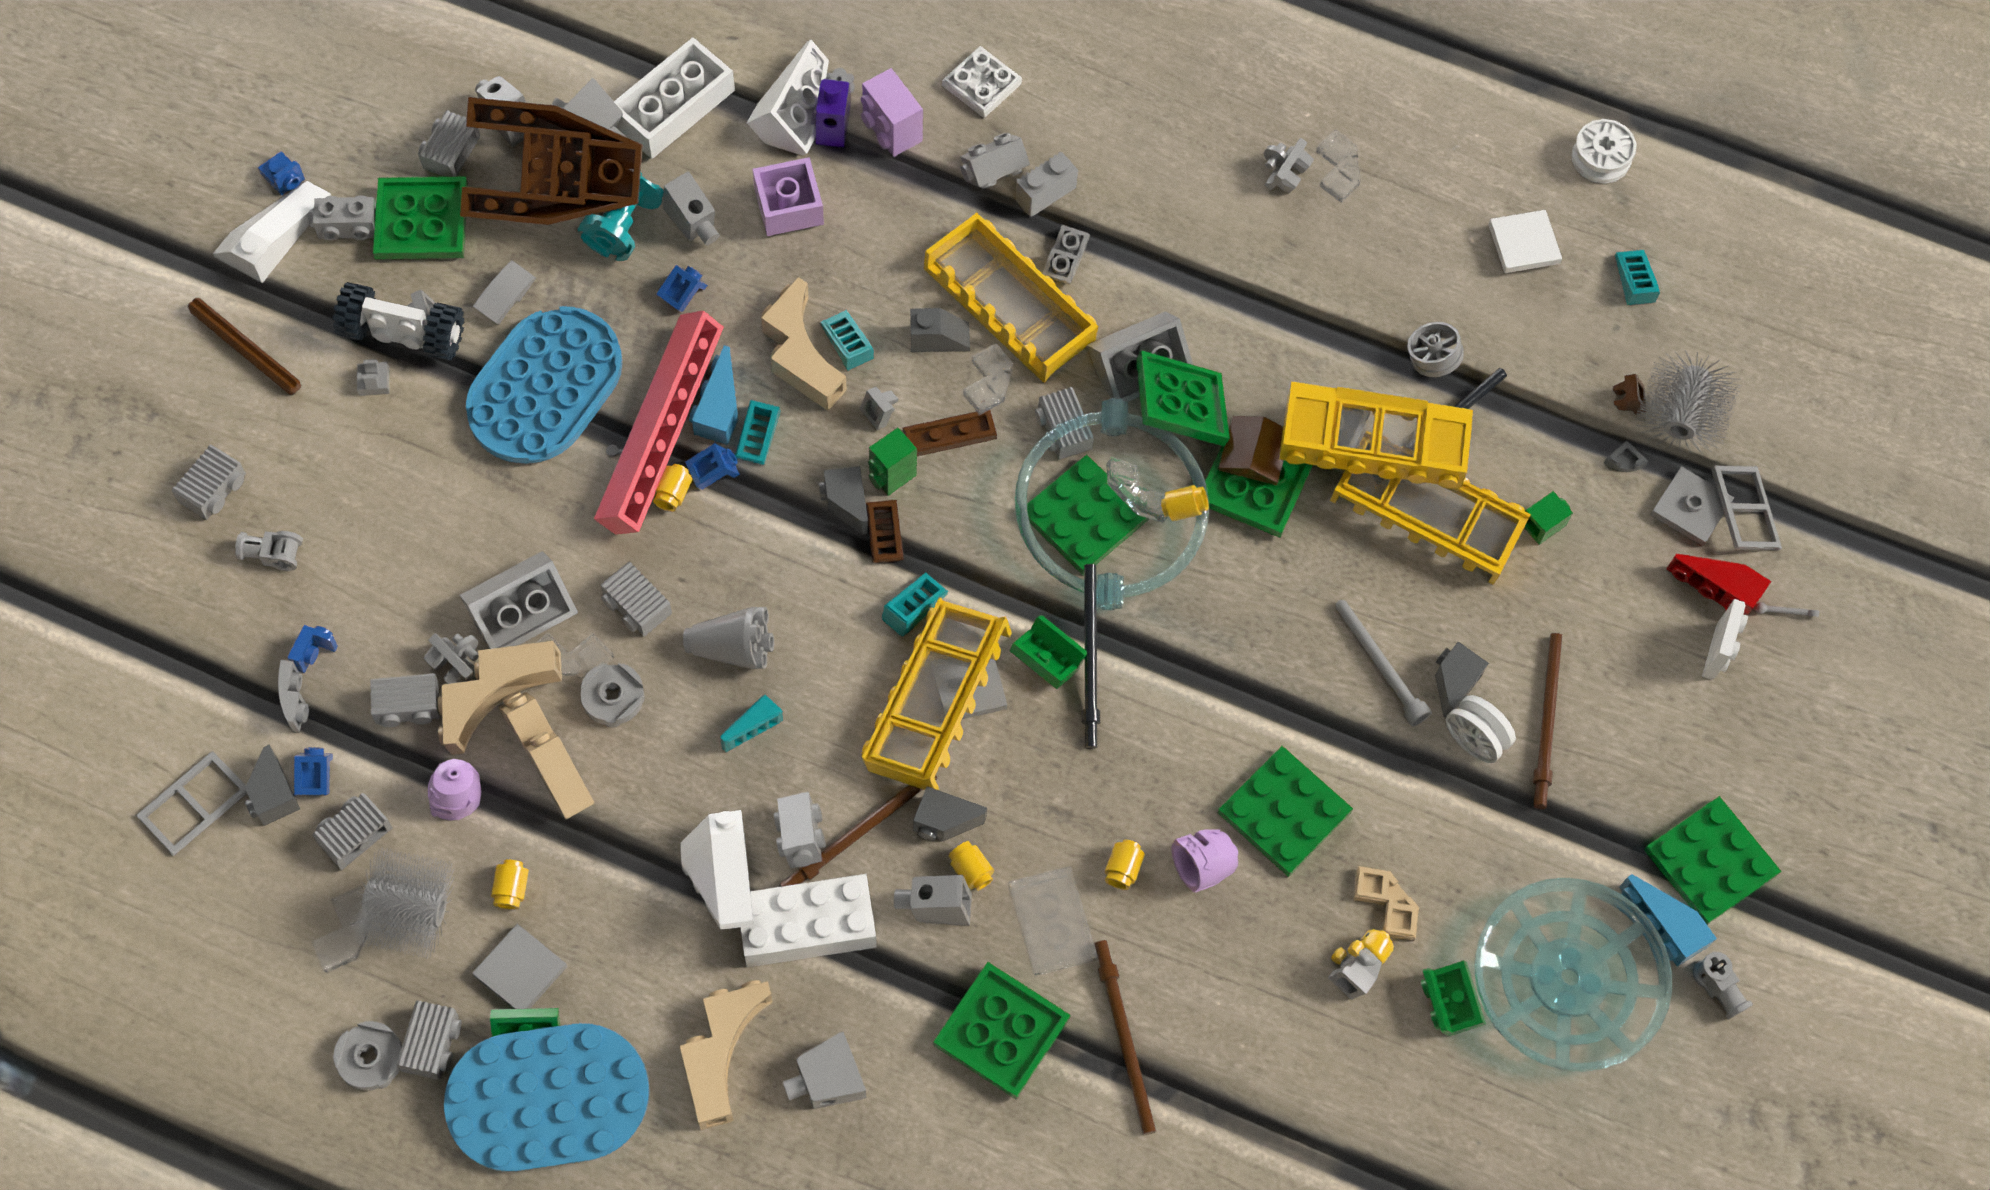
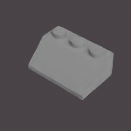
M1166 311L1087 345L1095 372L1115 406L1140 397L1136 358L1141 350L1193 365L1180 318Z
M543 551L460 595L469 615L489 649L520 645L578 613L553 561Z

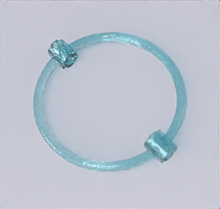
M1111 398L1102 401L1101 412L1074 417L1046 433L1031 449L1023 462L1015 488L1016 520L1026 547L1040 566L1051 576L1070 588L1083 593L1084 580L1058 566L1042 549L1032 531L1027 512V491L1032 472L1044 452L1058 439L1074 430L1095 424H1101L1100 433H1104L1107 436L1126 434L1127 426L1146 431L1163 441L1177 454L1187 468L1193 485L1204 487L1209 503L1207 486L1202 471L1187 447L1171 432L1144 425L1141 416L1128 413V402L1121 399ZM1209 509L1203 511L1202 515L1196 516L1195 527L1186 548L1172 565L1158 575L1145 581L1124 585V576L1117 573L1097 575V607L1103 610L1122 609L1123 597L1150 592L1179 575L1192 561L1202 544L1207 529Z

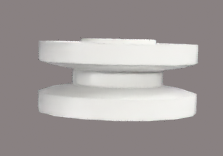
M1607 119L1594 120L1583 126L1578 133L1571 159L1575 169L1582 177L1596 183L1616 182L1626 175L1636 153V141L1631 131L1621 123Z
M1466 696L1459 704V708L1453 709L1445 719L1447 728L1457 743L1470 755L1488 764L1495 763L1501 757L1502 750L1509 749L1516 740L1515 732L1506 717L1495 706L1478 696Z

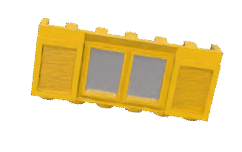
M1291 381L1287 396L1279 459L1297 465L1302 463L1317 465L1322 469L1337 468L1348 470L1353 474H1375L1384 479L1400 478L1407 479L1416 484L1426 482L1438 484L1448 489L1461 488L1468 469L1473 410L1428 403L1426 400Z

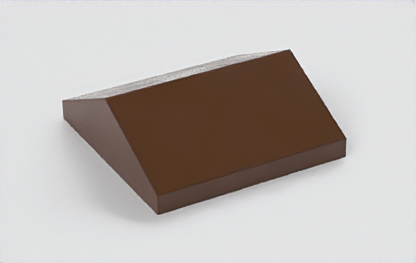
M1233 416L1229 428L1230 439L1224 446L1218 470L1277 485L1284 461L1279 459L1283 426L1264 416Z

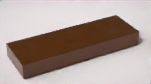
M990 409L902 428V432L917 448V457L997 439V431Z

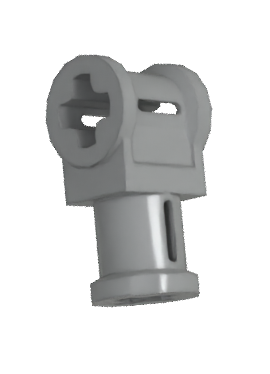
M265 531L264 537L248 536L246 532H240L235 546L236 558L238 560H244L245 557L260 559L264 566L292 571L297 568L295 558L298 547L302 545L303 538L289 531H278L276 533Z
M1721 952L1709 953L1694 966L1693 977L1695 981L1705 988L1711 999L1715 996L1718 998L1727 1012L1725 1015L1727 1020L1753 1005L1751 1000L1747 1001L1737 987L1736 983L1740 980L1732 970V963L1725 954ZM1713 967L1714 970H1715V972L1712 973V972L1710 971V968Z

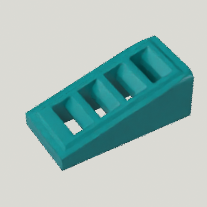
M1645 250L1616 252L1615 259L1626 304L1655 303L1660 291ZM1638 259L1639 262L1626 263V260ZM1629 268H1640L1641 270L1630 271ZM1640 276L1643 277V279H1635V280H1633V278H1632V277H1640ZM1636 285H1645V287L1636 288Z
M847 310L820 322L847 371L874 359L873 347ZM845 321L846 324L832 329L831 326ZM847 329H850L851 331L840 337L837 336V334ZM853 337L855 338V340H853V341H851V342H849V343H846V344H843V343H842V342H844V341H846V340H848V339H850V338H853ZM857 345L860 346V348L855 349L851 352L848 351V349H851Z
M750 400L735 454L737 459L765 465L780 416V407ZM755 414L770 417V420L766 422L754 419ZM756 425L767 428V431L764 433L752 430L751 427ZM748 436L762 438L764 442L761 444L747 440ZM745 446L760 449V455L744 452Z
M925 572L884 605L881 618L900 636L904 637L928 614L931 607H935L939 597L943 599L948 594V590ZM924 587L933 596L929 597L921 588ZM913 596L917 597L923 604H920ZM906 604L909 608L913 610V612L908 610L904 605Z
M767 695L761 696L720 736L721 748L728 752L783 721L782 709Z

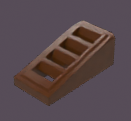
M897 499L866 502L872 562L903 561ZM890 513L891 518L874 519V514ZM892 524V529L876 531L875 526ZM892 535L894 537V541L877 542V537ZM895 547V553L878 554V548Z

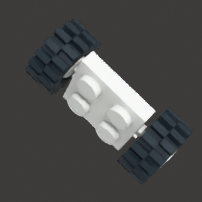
M350 282L345 283L344 288L341 287L340 295L336 299L338 301L337 305L334 306V310H336L333 315L335 334L363 340V337L367 336V331L370 330L373 337L384 343L392 341L404 344L411 349L423 348L424 354L445 360H452V357H455L456 351L459 349L458 344L462 340L461 333L464 331L462 325L465 318H463L464 311H462V308L437 302L430 309V316L428 315L426 318L424 310L376 300L374 298L375 291H373L372 287Z

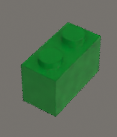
M898 427L869 447L868 477L873 486L878 490L882 489L889 496L917 476V448Z

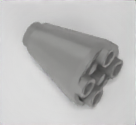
M750 607L694 624L691 628H686L683 634V645L686 653L749 669H766L768 652H773L774 636L772 633H768L767 628L769 621L768 609L766 607Z

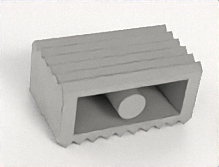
M445 111L441 119L437 118L434 121L432 135L428 142L423 141L419 147L418 156L420 157L423 169L444 177H457L470 153H472L475 144L480 139L479 129L466 127L467 119L464 116L461 117L454 112Z
M1058 152V155H1054V158H1049V161L1040 164V167H1036L1035 170L1031 169V173L1026 172V176L1022 175L1021 179L1017 178L1015 201L1030 217L1034 216L1077 188V168L1063 152Z
M1072 387L1039 398L1038 409H1035V416L1039 426H1045L1047 431L1045 439L1050 452L1055 451L1058 460L1093 449L1094 437Z
M209 445L204 454L200 455V458L196 460L192 468L173 487L172 492L181 505L207 520L212 513L217 514L221 511L225 504V498L232 490L236 491L241 487L246 473L240 462L216 447Z
M631 562L626 563L601 584L602 601L611 611L617 609L623 615L621 618L623 623L632 632L638 630L643 636H647L649 632L672 614L670 602Z
M435 674L370 680L371 715L376 724L383 727H396L400 722L410 721L415 724H428L432 722V719L440 718L437 704L439 682Z
M364 793L360 794L359 797L353 796L342 805V810L338 814L334 815L333 818L328 817L322 820L317 825L316 831L312 834L317 844L340 870H343L393 829L389 820Z
M419 1000L415 1002L397 1061V1067L401 1072L440 1080L442 1072L449 1070L452 1061V1052H449L452 1039H458L462 1026V1020H459V1015L454 1008L421 1002Z

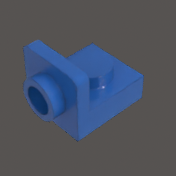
M282 151L258 167L260 174L281 196L289 190L297 188L305 180L297 161L292 162Z
M675 265L657 292V295L678 311L683 312L699 288L705 290L708 285L700 280L703 275L688 265L684 269Z
M715 443L685 462L696 487L701 490L725 475L733 478L739 475L736 468L738 461L734 453L729 448L725 449Z
M304 625L287 657L288 660L294 662L299 672L305 673L309 664L313 665L318 657V646L333 652L336 651L338 645L334 636H332L333 633L321 626L312 628Z
M308 747L304 748V753L294 756V795H328L330 793V761L333 760V753H324V748Z

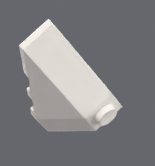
M812 40L806 42L756 105L747 121V124L765 144L800 155L808 153L816 138L815 121L820 82L822 79H826L829 60Z
M308 181L304 182L231 231L213 253L214 257L263 283L309 226V210H314V198H325L331 196V194Z

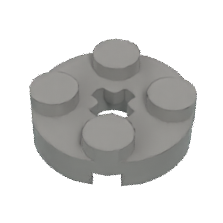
M600 664L590 670L582 681L580 695L584 711L592 720L611 728L618 727L620 724L628 722L635 717L645 700L640 676L634 669L625 664ZM618 688L620 690L617 699H606L607 694L605 691L607 689L614 691Z
M374 1021L362 1022L349 1032L347 1030L338 1039L334 1049V1063L338 1074L349 1086L364 1091L377 1088L383 1089L391 1084L392 1079L400 1071L397 1067V1061L402 1043L388 1026ZM369 1048H374V1053L377 1055L376 1060L371 1061L370 1064H365L364 1059L360 1058L361 1053H367Z

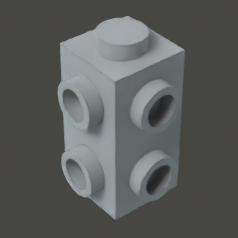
M1003 133L994 137V142L987 145L978 144L968 149L969 153L960 156L963 163L961 172L964 179L975 186L988 188L997 183L996 180L1001 177H1012L1020 174L1022 168L1030 165L1020 137L1010 133Z
M362 195L348 198H338L335 196L314 198V210H309V225L315 228L318 239L333 241L338 238H354L357 240L374 238L375 199L374 197Z
M809 792L777 799L779 812L774 813V821L777 831H781V837L776 839L780 857H786L790 869L822 862L821 848L826 847L823 831L821 828L818 829V823L823 821L819 803L813 804Z

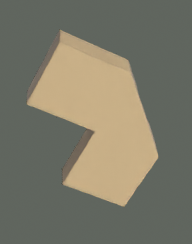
M1358 866L1356 869L1353 900L1385 905L1382 931L1388 933L1392 938L1414 941L1417 931L1418 905L1411 897H1408L1390 871Z

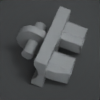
M1300 138L1295 146H1290L1286 152V145L1283 143H1279L1278 146H1267L1263 153L1267 160L1265 166L1268 169H1273L1274 166H1277L1265 183L1267 188L1272 190L1278 186L1287 193H1290L1297 187L1301 178L1290 170L1293 166L1303 174L1314 160L1304 150L1307 144L1305 140Z
M434 633L428 640L433 646L424 657L426 662L434 669L440 671L449 661L453 667L443 677L448 684L470 680L475 681L474 665L467 657L472 661L478 659V653L475 651L478 640L473 635L463 638L460 634H456L452 638V641L456 644L455 646L448 638L444 637L441 639Z

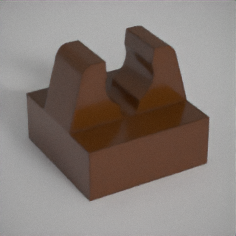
M1636 373L1624 376L1625 381L1614 385L1613 391L1616 396L1625 394V396L1621 400L1614 401V405L1620 411H1633L1635 415L1637 413H1645L1647 409L1642 408V406L1646 407L1644 405L1646 404L1644 384Z

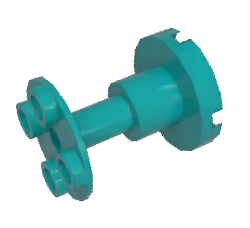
M641 173L638 204L606 211L603 216L586 215L577 228L578 232H583L580 236L581 239L592 250L606 258L613 254L617 256L615 258L616 261H626L635 249V242L628 233L633 223L630 215L636 206L647 209L659 208L663 202V188L642 177Z

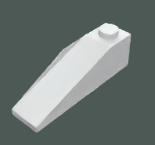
M738 810L709 814L680 843L682 869L693 881V886L697 893L700 892L705 900L706 907L720 930L753 926L742 812Z

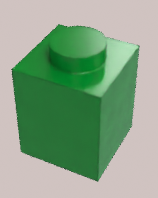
M1552 491L1525 510V512L1531 515L1524 529L1540 545L1566 527L1573 512L1567 501L1559 498Z

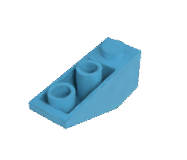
M724 345L720 355H715L712 361V375L709 380H705L702 384L700 397L702 398L699 405L693 406L689 422H692L694 435L728 445L738 422L730 347Z
M1631 874L1619 886L1625 902L1635 908L1641 916L1643 927L1650 934H1654L1660 943L1664 956L1668 960L1673 961L1677 967L1707 949L1717 939L1697 911L1637 876Z

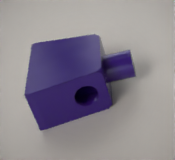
M829 79L821 80L816 107V144L836 147L845 146L851 108L849 82ZM828 118L836 120L837 124L835 126H828Z

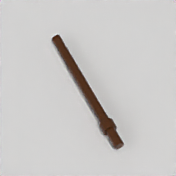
M1551 633L1549 640L1538 764L1533 772V784L1535 785L1534 807L1537 809L1546 808L1548 787L1552 785L1553 771L1550 770L1563 637L1559 633Z
M911 785L905 787L821 852L822 862L798 867V870L782 881L779 886L801 884L805 880H812L820 873L819 869L923 789Z
M1107 940L1097 941L1094 943L1100 964L1097 970L1101 983L1105 984L1143 1135L1153 1134L1156 1132L1117 982V979L1120 978L1117 965L1112 962Z

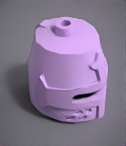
M451 759L438 765L428 783V799L432 816L450 821L460 820L471 815L480 804L481 785L479 773L469 762Z
M1204 829L1196 832L1194 836L1191 834L1175 839L1171 847L1177 872L1192 892H1198L1215 886L1234 873L1238 866V849L1226 833L1220 832V830Z

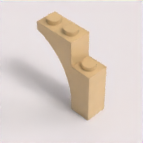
M798 277L792 285L788 284L783 288L780 298L773 305L770 304L764 309L761 315L762 331L765 335L779 343L770 356L772 373L829 411L847 390L846 376L831 366L817 352L807 335L803 316L809 299L808 283Z
M554 641L479 650V662L474 664L475 681L442 685V696L438 697L437 700L438 710L443 722V726L438 728L440 744L444 745L451 755L464 754L467 744L479 723L505 697L516 691H522L537 685L561 682V652Z
M520 691L503 699L504 704L498 708L536 768L561 815L568 819L593 805L595 802L559 736L551 729L536 699L527 692L521 694Z
M754 980L744 983L741 989L729 992L728 989H720L711 992L709 997L704 998L703 1001L712 1037L706 1038L704 1035L695 1036L687 1039L686 1044L680 1045L701 1130L733 1122L727 1085L730 1060L734 1047L745 1027L762 1009L772 1003L768 981L761 983L760 980Z

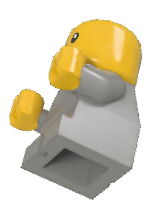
M1368 930L1360 941L1355 940L1348 947V953L1352 955L1348 959L1346 958L1347 952L1342 947L1336 949L1332 954L1331 960L1339 964L1341 968L1332 971L1328 979L1351 1000L1369 991L1377 980L1381 965L1384 964L1393 952L1394 946L1388 933L1382 930Z

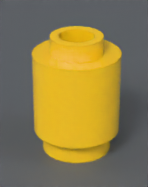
M679 464L666 466L654 494L653 502L656 506L673 512L682 505L692 482V477L687 468Z
M1192 485L1165 492V498L1161 499L1163 514L1165 517L1169 516L1171 521L1202 515L1203 511L1209 509L1207 494L1203 486L1196 487Z
M1127 839L1123 840V842L1115 843L1105 869V882L1120 890H1129L1130 885L1135 883L1145 857V853L1141 850V846L1138 843Z
M966 841L950 852L949 858L952 861L950 865L958 875L964 876L970 890L974 888L977 891L982 890L993 881L991 876L995 870L976 845Z
M506 859L503 864L496 865L491 897L494 898V906L503 909H519L520 902L524 901L529 870L523 867V862Z

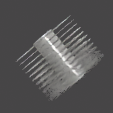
M1698 352L1696 366H1692L1691 358L1689 359L1691 366H1688L1686 363L1684 366L1681 365L1684 369L1678 365L1676 366V363L1671 360L1672 365L1676 368L1674 370L1677 372L1669 371L1667 368L1659 372L1664 376L1656 377L1661 380L1655 382L1659 384H1655L1659 388L1653 391L1657 392L1659 390L1662 394L1653 393L1655 395L1651 396L1655 398L1649 400L1652 403L1646 401L1647 404L1651 405L1644 404L1651 407L1649 410H1645L1648 413L1644 414L1656 417V419L1650 417L1644 419L1661 422L1644 421L1649 422L1644 424H1658V426L1644 427L1664 428V430L1655 431H1664L1669 434L1665 438L1666 440L1670 436L1674 437V439H1679V452L1681 439L1685 440L1686 446H1688L1687 439L1697 441L1693 437L1698 438L1700 441L1702 440V443L1705 445L1706 441L1702 437L1707 440H1713L1710 438L1711 436L1725 438L1716 434H1708L1707 432L1712 433L1714 431V433H1717L1716 431H1720L1715 429V426H1722L1718 423L1724 425L1725 423L1720 421L1727 422L1729 417H1731L1722 414L1727 412H1723L1722 410L1725 411L1726 409L1721 407L1733 401L1725 397L1734 399L1737 396L1728 393H1735L1734 391H1724L1726 388H1721V386L1726 387V385L1715 383L1723 382L1722 384L1729 385L1732 383H1727L1729 381H1718V379L1735 378L1712 377L1713 375H1721L1713 373L1723 368L1709 372L1708 369L1713 366L1712 364L1707 369L1703 368V366H1698ZM1699 433L1705 434L1706 436L1709 435L1710 437L1707 438Z
M380 854L377 870L375 866V872L373 862L372 878L370 859V880H368L367 875L368 883L365 886L364 894H360L363 895L360 911H363L360 917L362 916V924H359V926L362 928L363 925V930L365 928L364 937L367 931L366 940H370L368 933L371 927L370 935L373 930L371 943L376 929L374 937L376 938L378 932L376 947L380 932L382 937L383 931V940L385 935L387 940L389 934L388 943L391 934L394 937V942L397 935L395 949L398 939L400 945L401 938V948L404 938V947L407 941L406 950L410 937L413 941L412 949L416 939L415 948L418 942L417 952L420 943L421 951L424 941L423 950L426 945L425 957L428 944L430 949L431 941L433 946L434 935L436 942L437 929L439 939V926L441 928L445 912H449L445 911L448 903L447 897L449 896V894L447 896L446 894L451 886V883L449 887L447 884V872L445 875L446 865L443 874L442 866L440 876V867L438 872L436 867L435 873L434 868L431 873L428 865L425 875L426 866L423 871L424 862L421 872L420 868L418 870V864L416 870L414 864L412 872L413 862L411 868L410 862L407 868V859L404 869L405 860L402 866L403 857H399L401 864L398 870L399 862L396 867L398 854L396 861L393 859L391 868L388 865V860L385 867L383 858L380 864Z

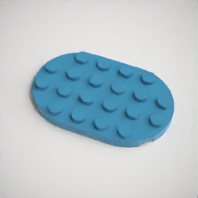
M560 306V310L544 313L541 310L535 312L514 327L476 376L467 395L466 411L470 429L477 442L487 452L509 462L537 463L563 453L574 444L611 395L622 372V353L618 338L612 328L602 318L581 308Z
M580 1023L507 1033L478 1043L459 1060L446 1086L444 1113L448 1129L456 1144L467 1156L483 1166L501 1171H520L588 1161L616 1151L636 1132L643 1121L649 1102V1079L643 1060L632 1044L615 1031L599 1025Z

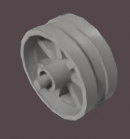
M1444 322L1425 324L1415 330L1408 339L1407 348L1414 369L1421 375L1428 377L1444 376L1458 368L1463 360L1464 349L1458 330L1451 324ZM1454 344H1457L1454 349L1448 348ZM1426 355L1423 359L1417 357Z

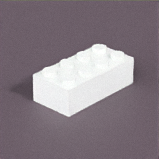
M692 37L614 101L623 112L620 123L616 128L626 137L643 144L642 151L653 159L735 91L733 71Z
M866 874L750 891L754 925L741 927L747 968L876 948V932Z

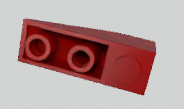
M1677 553L1666 568L1677 580L1688 583L1697 589L1703 597L1714 600L1723 606L1725 610L1728 609L1734 599L1745 602L1746 606L1743 614L1747 616L1772 582L1746 564Z

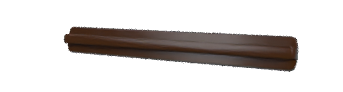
M194 298L188 304V309L192 315L289 395H294L300 390L302 385L299 379L202 299Z

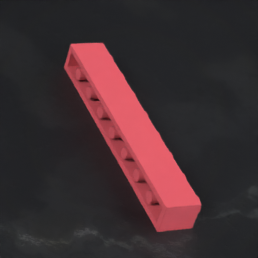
M704 310L679 316L594 517L597 522L615 535L640 531L656 488L724 327Z

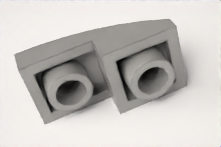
M1062 225L1054 248L1051 249L1043 275L1070 285L1084 254L1090 234Z
M511 260L492 280L473 307L495 323L500 324L516 301L520 302L536 277Z
M281 660L278 676L281 707L292 731L300 733L302 722L305 723L307 721L309 712L308 704L305 703L299 692L302 686V674L299 673L293 661Z

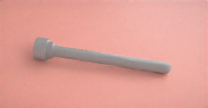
M1339 600L1336 603L1337 611L1404 704V717L1412 727L1425 721L1432 714L1425 701L1421 702L1419 698L1415 699L1348 603L1344 600Z

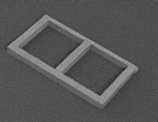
M1714 465L1711 470L1734 548L1745 550H1781L1782 546L1758 467ZM1722 474L1752 475L1761 504L1730 503ZM1733 511L1763 512L1772 542L1742 541Z
M212 751L136 816L169 850V853L174 856L247 794L246 785ZM214 762L240 790L209 815L184 789V786ZM176 792H179L201 815L204 821L176 845H173L147 817Z

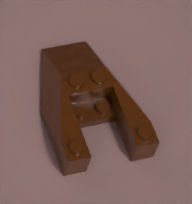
M468 97L466 127L524 133L520 192L462 187L460 216L551 225L585 217L590 214H598L638 204L643 144L559 106Z

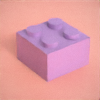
M892 68L862 83L861 103L863 105V113H861V118L868 129L872 128L874 130L877 140L883 149L887 148L895 157L922 142L923 108Z
M810 157L752 169L754 189L767 236L824 225L823 204Z

